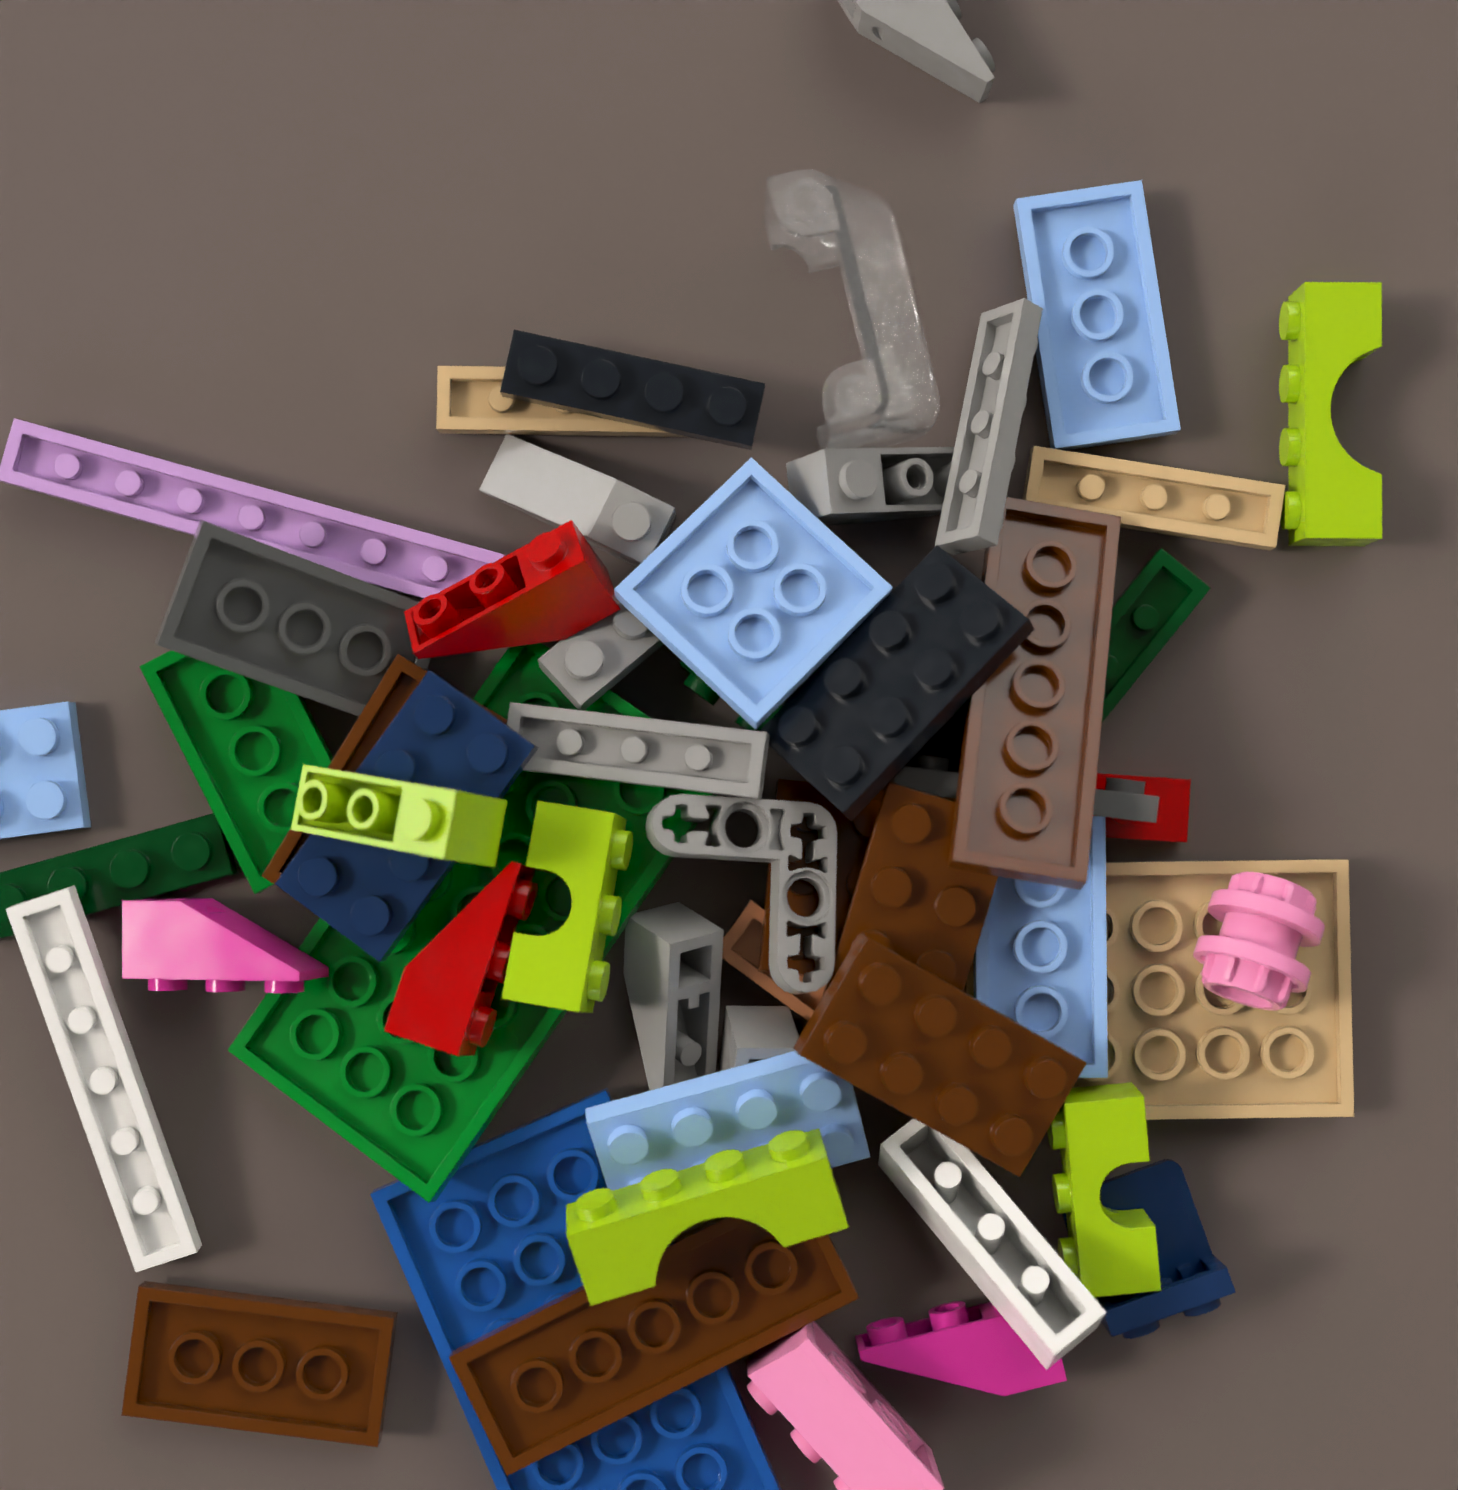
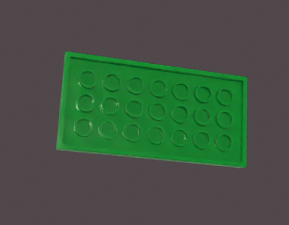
M542 643L509 647L473 698L507 720L510 702L578 710L539 668L538 659L550 650V648ZM608 690L585 710L650 718L611 690ZM522 771L502 798L507 800L495 867L457 861L386 961L379 962L319 918L298 949L328 966L329 977L304 981V992L267 993L230 1045L228 1051L428 1203L436 1201L568 1010L502 999L504 984L498 982L490 1008L496 1010V1021L488 1042L484 1047L477 1046L474 1056H455L384 1031L405 966L511 861L526 866L538 801L616 813L627 819L625 831H632L633 833L630 862L625 871L618 870L614 896L621 897L622 901L620 921L616 934L614 936H606L603 961L625 929L630 917L637 912L674 858L661 854L649 842L645 829L648 813L654 805L671 795L717 796L718 794ZM676 808L674 815L662 820L663 829L673 831L674 842L680 843L681 836L692 832L698 824L697 822L683 821L681 810ZM535 870L532 882L538 884L536 901L527 920L519 919L515 932L543 936L555 932L566 922L572 907V897L568 885L558 874Z

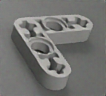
M691 794L671 795L654 805L647 815L645 829L652 847L661 854L683 858L771 863L770 975L777 986L785 992L793 994L813 992L825 986L832 977L835 965L837 829L830 812L821 805L811 802ZM676 808L681 810L683 821L702 823L709 819L707 809L714 811L709 832H689L681 836L680 843L674 842L673 831L663 829L662 820L674 815ZM738 811L747 813L757 824V838L750 847L742 848L735 846L726 836L725 824L731 813ZM803 817H806L807 827L818 831V840L807 844L805 863L818 861L819 870L807 867L789 871L788 861L796 862L802 859V841L800 838L791 837L790 828L800 824ZM708 833L710 834L712 846L705 845ZM796 880L809 882L818 892V907L809 917L797 915L788 905V889ZM816 925L818 934L817 936L810 935L804 937L803 951L806 958L815 959V971L805 973L803 982L799 981L798 971L788 969L787 965L788 957L799 954L800 934L788 937L786 934L787 926L801 929Z

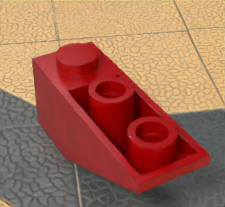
M570 520L552 531L538 535L530 543L501 559L483 565L475 573L439 593L425 597L417 605L404 611L413 654L418 659L565 640L621 609L618 600L615 598L614 588L606 566L575 523Z
M511 861L405 966L384 1028L385 1032L455 1056H474L477 1046L484 1047L496 1021V1010L490 1008L498 982L505 983L513 934L519 919L527 920L536 901L538 884L532 882L535 869Z

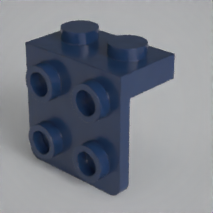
M1163 1159L1103 1181L1100 1190V1202L1102 1205L1113 1210L1143 1208L1156 1227L1161 1291L1094 1297L1106 1311L1101 1322L1112 1337L1122 1334L1125 1339L1145 1336L1160 1327L1159 1320L1181 1312L1187 1317L1206 1314L1221 1305L1220 1298L1236 1293L1227 1267L1212 1254L1184 1173L1178 1163L1172 1159ZM1062 1213L1061 1215L1067 1229L1066 1213Z

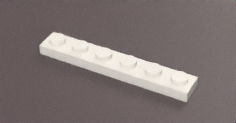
M75 885L7 908L8 918L135 1272L197 1253L202 1246V1242Z

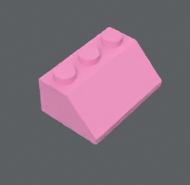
M815 1321L758 1349L747 1359L748 1377L752 1380L747 1385V1389L752 1397L769 1415L772 1416L778 1410L795 1428L790 1433V1436L802 1453L815 1464L823 1458L838 1475L833 1481L838 1490L944 1489L932 1449Z

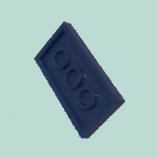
M428 670L355 773L502 799L538 750V747L435 672ZM310 834L275 885L376 960L382 962L386 961L457 861Z

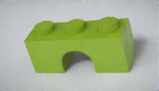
M543 801L537 802L526 866L538 871L558 874L570 889L572 907L566 922L551 934L533 936L514 932L502 999L582 1013H593L595 1001L602 1002L604 1000L610 977L609 962L602 961L607 935L614 936L616 934L622 907L621 897L614 896L618 870L625 871L628 868L633 847L632 831H625L627 819L611 812Z
M1132 1082L1072 1088L1047 1130L1051 1149H1060L1062 1173L1052 1175V1188L1057 1214L1066 1213L1068 1237L1058 1238V1255L1093 1297L1161 1291L1156 1227L1143 1208L1113 1210L1105 1207L1100 1202L1102 1183L1113 1169L1123 1164L1150 1161L1144 1095Z

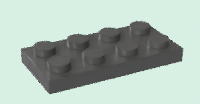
M203 520L199 522L155 640V644L356 716H360L397 654L402 655L426 671L431 658L418 659L413 654L404 611L417 605L418 601Z

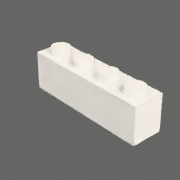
M914 1118L881 1143L878 1161L880 1168L1046 1370L1097 1329L1106 1311L968 1148Z

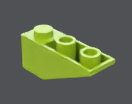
M303 764L291 830L439 859L495 867L507 800Z

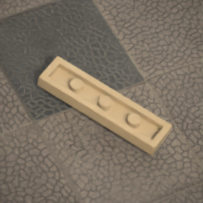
M438 366L436 429L439 433L687 437L502 397L500 389L505 367Z
M1033 446L1029 454L1023 500L1121 516V528L1270 551L1275 549L1277 545L1285 485Z

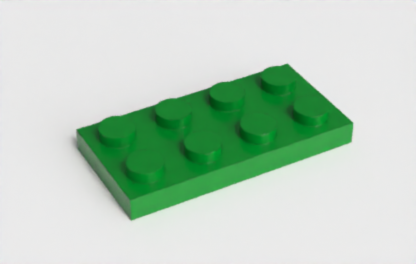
M172 650L139 666L254 894L261 893L275 886V884L262 877V874L291 828L303 764L328 768L333 760V756L303 697Z

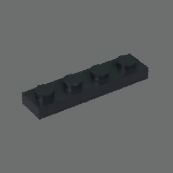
M514 329L500 393L502 397L752 450L765 391V383Z

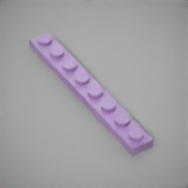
M15 418L0 464V481L6 484L193 536L196 533L200 520L383 589L419 599L439 593L475 573L483 565L493 563L505 556L501 553Z

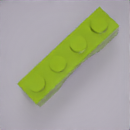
M1304 282L1288 297V301L1283 302L1279 316L1280 337L1282 340H1288V365H1283L1279 379L1280 400L1282 403H1288V428H1283L1279 442L1280 463L1282 466H1288V491L1284 492L1280 525L1282 529H1289V546H1366L1382 539V474L1361 465L1344 450L1333 429L1331 400L1335 385L1344 370L1349 365L1365 359L1382 347V282Z
M820 1129L808 1132L800 1130L783 1132L772 1138L768 1144L742 1152L734 1149L720 1151L710 1156L702 1164L679 1171L674 1169L658 1170L645 1176L639 1183L613 1191L608 1188L595 1189L583 1194L576 1202L567 1204L566 1237L590 1305L592 1306L654 1287L658 1265L667 1246L682 1231L704 1220L720 1217L748 1220L769 1231L783 1247L849 1228Z

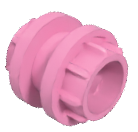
M1240 872L1231 877L1227 889L1213 891L1207 910L1214 918L1222 922L1219 936H1200L1193 953L1194 958L1204 965L1201 972L1204 987L1230 1001L1270 1011L1285 1008L1291 993L1306 991L1311 971L1305 965L1295 960L1299 947L1318 946L1321 943L1325 929L1324 923L1314 916L1317 901L1313 894L1302 886L1288 880L1257 872Z

